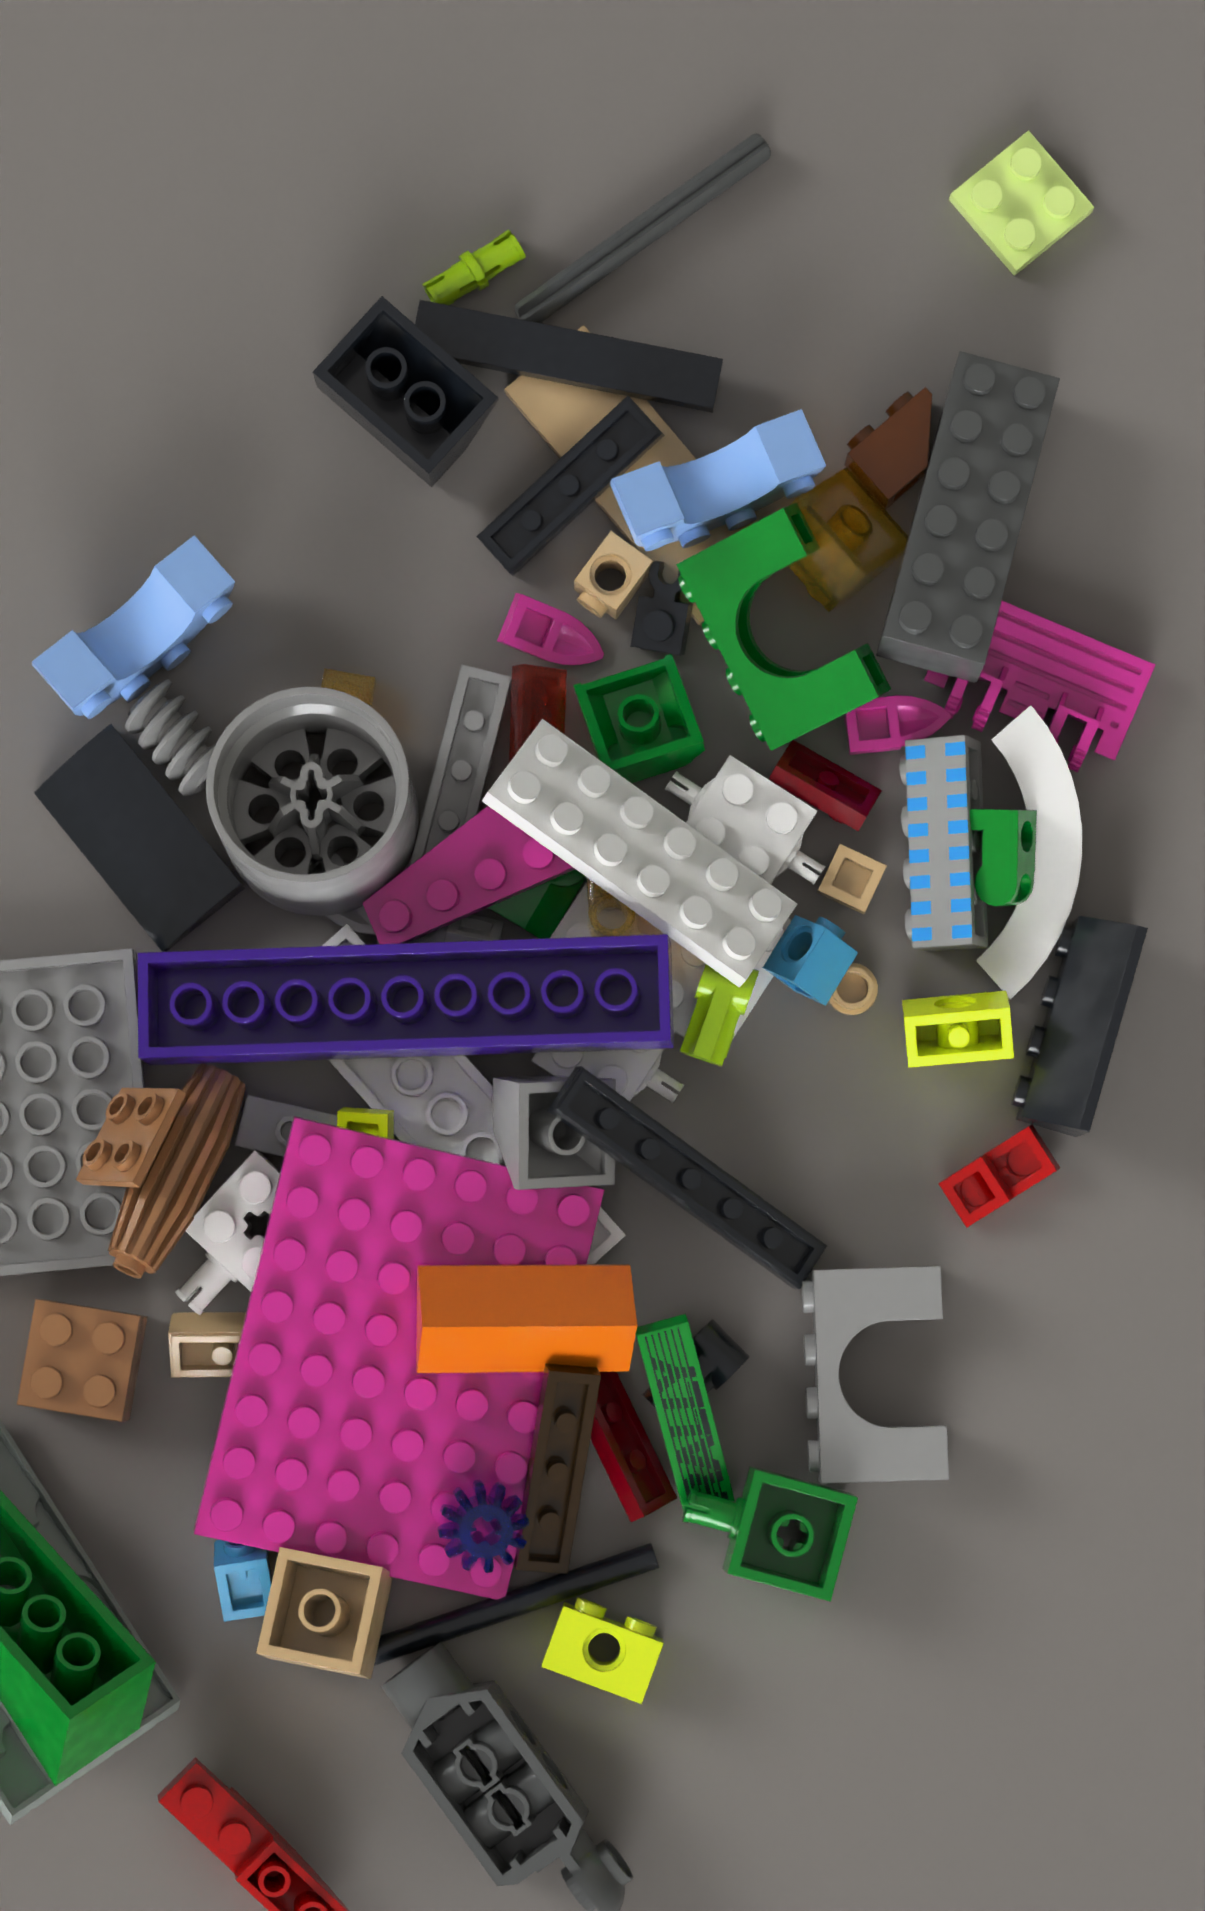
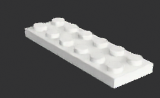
M544 719L539 722L482 800V802L664 934H668L671 939L739 988L747 980L798 905Z

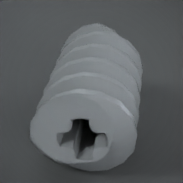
M167 679L151 688L133 704L128 713L129 717L125 728L130 734L142 732L138 743L144 750L156 747L151 759L156 765L169 763L165 775L170 781L183 778L178 790L186 797L206 789L207 769L216 744L207 747L205 744L212 732L209 726L195 732L191 728L199 716L196 710L182 716L178 713L186 700L183 695L170 700L164 697L172 685V682Z

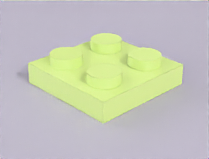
M1029 130L954 190L949 197V201L1014 276L1089 216L1094 209L1092 203Z

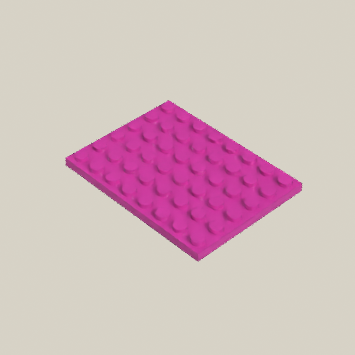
M294 1116L196 1517L194 1534L279 1552V1548L283 1547L379 1566L390 1571L389 1577L495 1600L505 1597L517 1552L521 1508L544 1372L417 1373V1265L587 1264L604 1189L596 1186L518 1190L513 1187L506 1165Z

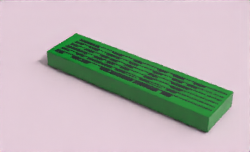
M686 1314L638 1326L636 1337L683 1513L685 1506L704 1512L708 1510V1508L687 1502L691 1488L697 1489L699 1492L735 1501Z

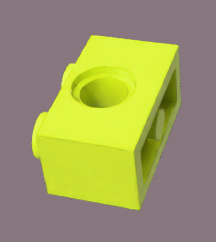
M1006 991L902 1000L908 1068L1014 1058L1011 1013Z
M577 1597L575 1605L564 1602L541 1667L642 1704L664 1644L663 1638L654 1635L657 1627L631 1616H627L624 1624L604 1617L607 1610L606 1607ZM601 1633L614 1636L620 1644L617 1656L607 1662L596 1660L589 1651L590 1641Z

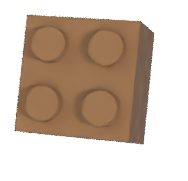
M35 1299L17 1405L119 1422L130 1420L148 1316L47 1299Z

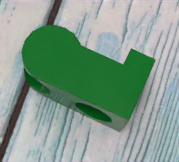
M970 809L971 830H983L982 866L975 878V888L978 896L986 904L992 906H1013L1023 903L1032 893L1034 885L1037 810Z

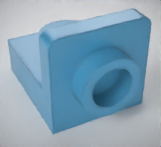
M223 1540L215 1541L214 1571L224 1622L264 1616L272 1584L268 1550Z

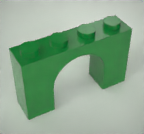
M798 503L784 507L676 564L681 573L678 581L683 594L691 603H696L705 620L702 622V629L707 641L714 649L720 650L728 666L726 668V677L731 688L738 696L743 695L752 713L749 715L751 727L761 742H767L771 751L891 690L868 643L821 667L811 670H791L770 660L755 642L750 626V608L758 588L771 575L820 550Z

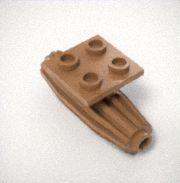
M201 1064L196 1068L181 1090L179 1088H121L120 1092L108 1104L105 1113L106 1120L97 1138L85 1150L82 1158L83 1166L76 1180L83 1185L127 1187L107 1250L111 1256L115 1257L112 1265L122 1273L134 1278H142L144 1272L149 1274L156 1273L193 1221L194 1215L197 1213L230 1145L246 1090L244 1082L240 1081L235 1075L213 1065Z

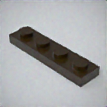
M545 1363L521 1508L517 1552L514 1561L516 1570L568 1574L601 1374L597 1368Z

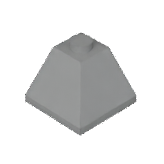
M542 1075L493 1077V1132L514 1189L615 1185V1159L547 1111L569 1077ZM598 1078L616 1091V1079Z

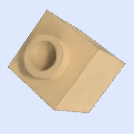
M610 531L574 580V590L580 594L577 601L599 618H602L607 613L616 620L649 576V569L653 560ZM609 568L620 571L625 578L624 584L614 591L602 589L596 582V577L601 571Z

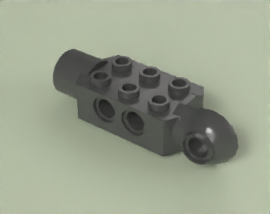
M440 1641L381 1686L412 1729L401 1754L497 1886L519 1884L535 1871L537 1873L559 1857L566 1866L561 1870L562 1877L575 1899L586 1911H593L595 1909L598 1911H620L624 1900L625 1885L633 1880L630 1868L618 1850L607 1839L595 1845L585 1832L583 1825L589 1813L588 1808L495 1680L472 1684Z

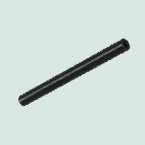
M649 1543L568 1571V1574L561 1573L514 1589L498 1600L488 1598L380 1635L374 1666L431 1647L440 1641L445 1642L658 1569L659 1565L652 1544Z

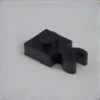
M654 561L649 569V581L655 589L654 597L639 595L630 647L680 656L685 655L693 604L679 601L682 590L678 578L673 584L667 583L662 575L664 562Z

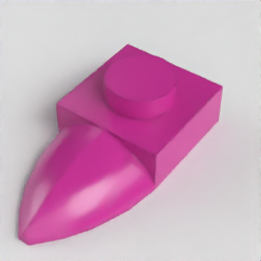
M515 593L497 642L538 659L562 665H582L603 659L604 652L598 640L581 621L564 611L526 595Z
M895 695L878 697L844 714L849 755L900 750L901 747L905 746V740L925 739L933 735L951 718V715L941 706L929 700L913 696Z

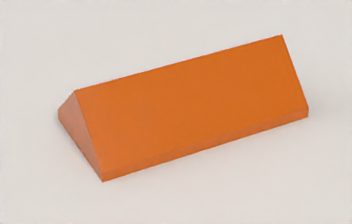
M629 1264L417 1265V1373L544 1372L545 1363L594 1367L599 1372H624L630 1369L637 1331V1318L631 1266Z

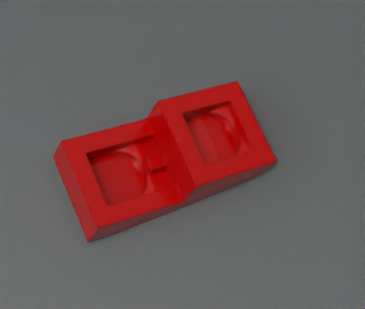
M1031 1124L938 1184L967 1228L1053 1174L1061 1167L1033 1124Z

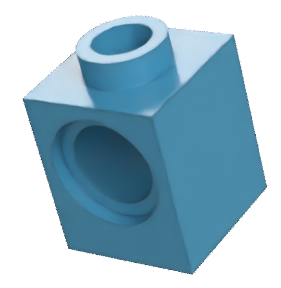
M795 915L762 968L793 991L826 1006L858 952L842 940L846 932L831 921L819 916L817 921L813 923Z

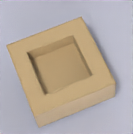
M839 844L817 893L861 914H865L887 865Z

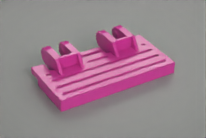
M1001 601L986 662L978 678L989 683V686L981 704L977 706L974 712L971 728L980 732L983 731L1001 689L1007 691L999 713L1015 719L1030 705L1042 720L1048 709L1055 711L1048 728L1057 744L1064 722L1067 717L1084 723L1078 741L1072 747L1067 759L1068 768L1078 773L1097 729L1101 730L1102 734L1094 752L1111 760L1116 759L1155 668V664L1010 603ZM928 670L923 681L944 689L949 676ZM956 678L944 709L950 713L951 720L961 707L963 702L962 696L969 682L967 680Z

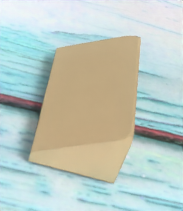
M196 1312L173 1313L168 1331L171 1378L231 1377L246 1312H203L201 1315H198Z

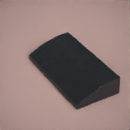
M112 724L108 725L78 750L34 792L162 952H167L245 889Z

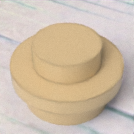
M852 963L829 999L830 1005L845 1015H857L868 1010L875 1002L878 993V984L874 974L867 967L858 963Z

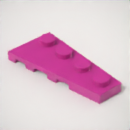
M487 806L362 904L379 944H403L573 871L575 868Z

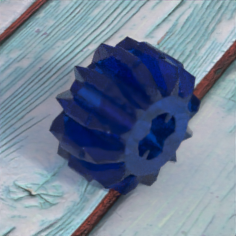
M475 1480L473 1482L474 1496L468 1498L464 1490L458 1487L453 1491V1494L460 1506L458 1508L449 1504L441 1506V1514L453 1522L438 1526V1535L440 1538L452 1539L444 1549L449 1558L463 1553L461 1565L465 1570H471L478 1557L481 1558V1564L485 1573L493 1572V1557L497 1555L500 1556L503 1563L510 1565L514 1560L507 1549L508 1545L524 1548L527 1543L522 1535L514 1532L529 1526L527 1515L514 1514L521 1507L522 1501L518 1495L509 1496L503 1500L506 1488L500 1482H497L492 1487L487 1496L482 1480ZM482 1516L485 1521H490L493 1531L489 1535L485 1536L481 1531H476L473 1522L477 1518Z

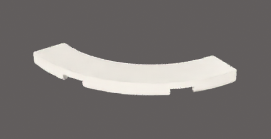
M1031 705L991 739L1014 773L1026 810H1037L1035 872L1032 893L1026 901L1015 906L1003 930L989 948L976 959L1000 989L1007 992L1010 1000L1031 980L1046 961L1058 941L1072 909L1079 883L1082 861V823L1073 778L1055 738Z

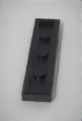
M627 396L476 537L503 567L514 576L609 488L612 478L623 475L665 435L639 406Z

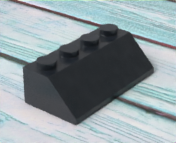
M1085 916L1076 918L1072 923V927L1064 926L1057 941L1054 954L1055 956L1062 957L1057 977L1048 976L1040 1001V1005L1048 1007L1043 1027L1034 1025L1026 1049V1055L1034 1057L1029 1076H1019L1012 1097L1011 1105L1019 1107L1016 1120L1073 1137L1090 1132L1148 928Z

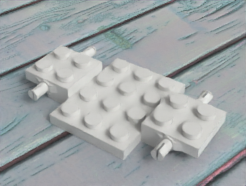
M729 755L716 777L705 784L703 788L679 774L678 771L672 776V781H669L666 791L671 792L691 805L686 822L688 825L768 883L772 884L776 877L789 868L814 885L826 867L799 851L803 834L817 814V810L733 756ZM588 879L550 938L662 935L664 933ZM789 918L754 968L759 970L746 1011L744 1015L740 1014L737 1021L734 1037L774 977L762 967L792 921ZM669 937L672 953L674 1034L677 1033L684 1038L698 1000L694 996L706 963ZM665 1049L536 1053L531 1060L532 1063L553 1076L569 1077L576 1066H582L597 1078L616 1079V1092L628 1101H631L635 1095L647 1086L673 1104L678 1095L661 1083L666 1084L678 1093L681 1092L685 1085L658 1069L661 1055Z

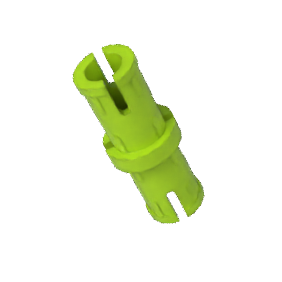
M507 229L482 248L472 253L466 251L459 255L460 261L450 266L441 274L422 283V286L431 302L451 305L476 288L479 291L489 286L488 281L506 268L525 259L526 256L516 237Z

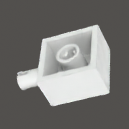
M254 1151L193 1216V1221L186 1229V1232L207 1251L205 1256L208 1259L175 1293L183 1302H188L202 1287V1291L188 1305L198 1315L204 1312L203 1310L231 1280L235 1283L239 1281L250 1292L252 1291L264 1236L256 1235L252 1238L249 1235L253 1228L249 1219L253 1214L259 1217H263L267 1213L270 1215L280 1175V1170L258 1151Z

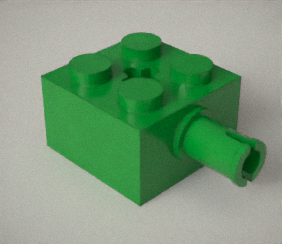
M749 1466L742 1496L738 1497L736 1501L699 1492L697 1489L691 1488L687 1502L708 1508V1510L704 1512L685 1506L682 1522H690L728 1533L727 1538L730 1541L722 1567L727 1574L831 1602L858 1497L845 1491ZM790 1519H795V1527L802 1531V1536L800 1540L791 1539L788 1546H783L784 1539L777 1535L778 1528L780 1526H788Z

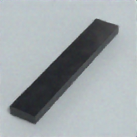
M424 300L419 302L415 325L460 364L713 413L723 364L722 358Z
M582 1066L575 1067L547 1110L794 1289L801 1288L802 1281L806 1280L827 1247L822 1241Z

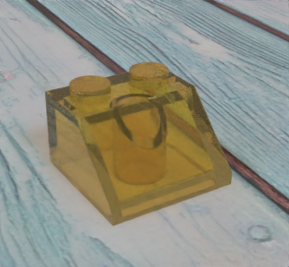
M848 467L816 485L812 490L796 497L790 504L798 503L820 550L788 567L806 586L811 597L820 602L828 612H831L855 596L904 553L908 535Z

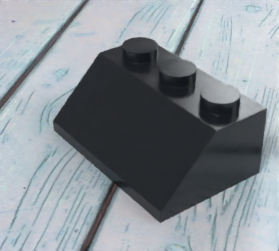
M383 296L379 298L313 371L317 388L431 487L467 449L499 400L498 396Z

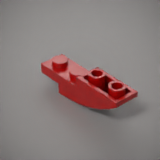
M196 1757L157 1795L158 1802L234 1873L235 1880L268 1911H349L297 1851L233 1787L229 1789Z

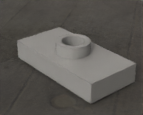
M247 1095L235 1146L284 1157L294 1116L337 1126V1115Z

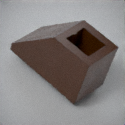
M926 387L914 397L909 391L904 393L886 410L889 418L875 430L870 424L867 425L847 444L851 451L847 453L844 465L884 510L918 483L926 472L932 393Z

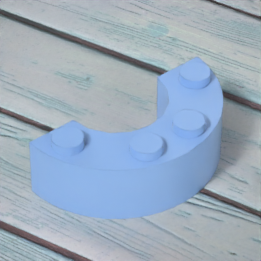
M802 409L754 426L738 440L706 456L669 467L662 466L660 461L612 478L610 486L636 545L644 547L645 551H652L666 544L680 541L682 548H688L708 539L711 536L710 530L725 524L729 531L742 528L757 519L755 511L784 496L787 499H791L812 490L816 486L813 478L826 467V464Z
M194 535L156 564L143 586L116 612L85 632L75 633L73 630L34 659L32 666L75 715H85L87 719H91L121 697L127 702L137 698L151 684L148 678L162 666L167 671L178 666L191 652L186 645L208 623H214L232 607L233 603L228 597L233 590L235 581Z

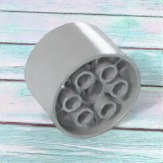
M298 687L270 694L245 708L226 727L213 749L206 774V800L209 814L237 873L251 890L267 902L283 910L303 915L325 916L348 912L363 906L362 903L402 873L413 854L419 831V806L403 748L395 732L388 722L365 702L347 693L323 687ZM326 733L322 758L319 757V754H310L307 735ZM349 760L357 764L356 771L352 775L338 774L334 777L331 774L333 767L341 761ZM291 762L304 764L298 778L291 780L285 776H280V772L286 764ZM384 762L388 765L393 775L363 786L369 774ZM253 766L270 779L268 783L269 789L242 781V779ZM318 788L322 800L317 802L315 817L312 820L306 803L310 802L313 789ZM337 799L341 800L342 806L337 804ZM368 803H378L384 807L380 817L372 821L362 820L357 815L361 807ZM274 806L279 809L271 823L259 824L253 821L254 815L262 807ZM301 821L304 830L297 826L298 822ZM331 821L336 822L334 826L327 830V824ZM362 834L366 837L380 836L381 838L372 847L362 840L360 836ZM258 839L272 840L254 856L243 846ZM352 847L358 851L356 859L345 866L334 864L331 861L334 852L340 848ZM298 848L306 852L304 860L295 867H285L279 863L281 856L289 849ZM323 859L325 872L312 874L315 868V860Z

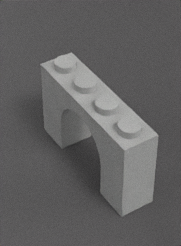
M941 1266L812 1270L811 1281H802L803 1313H812L813 1334H804L805 1366H814L815 1387H806L807 1419H816L817 1440H808L807 1443L809 1472H818V1481L821 1484L949 1480L946 1425L881 1426L867 1422L851 1409L843 1396L839 1382V1366L843 1352L852 1338L864 1328L884 1321L943 1319Z

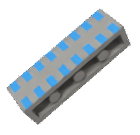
M966 735L905 740L906 754L900 758L899 769L902 783L907 786V806L903 807L901 814L902 829L904 835L909 838V857L905 858L903 864L904 881L907 888L910 889L911 909H908L905 915L907 937L909 940H912V948L927 952L989 948L987 904L980 899L975 888L976 874L982 866L983 830H971L969 813L970 809H983L981 741Z

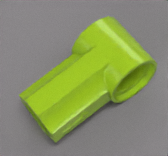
M705 965L694 996L698 1000L680 1048L681 1053L722 1067L733 1040L740 1014L744 1015L759 970L754 969L739 988L709 965Z

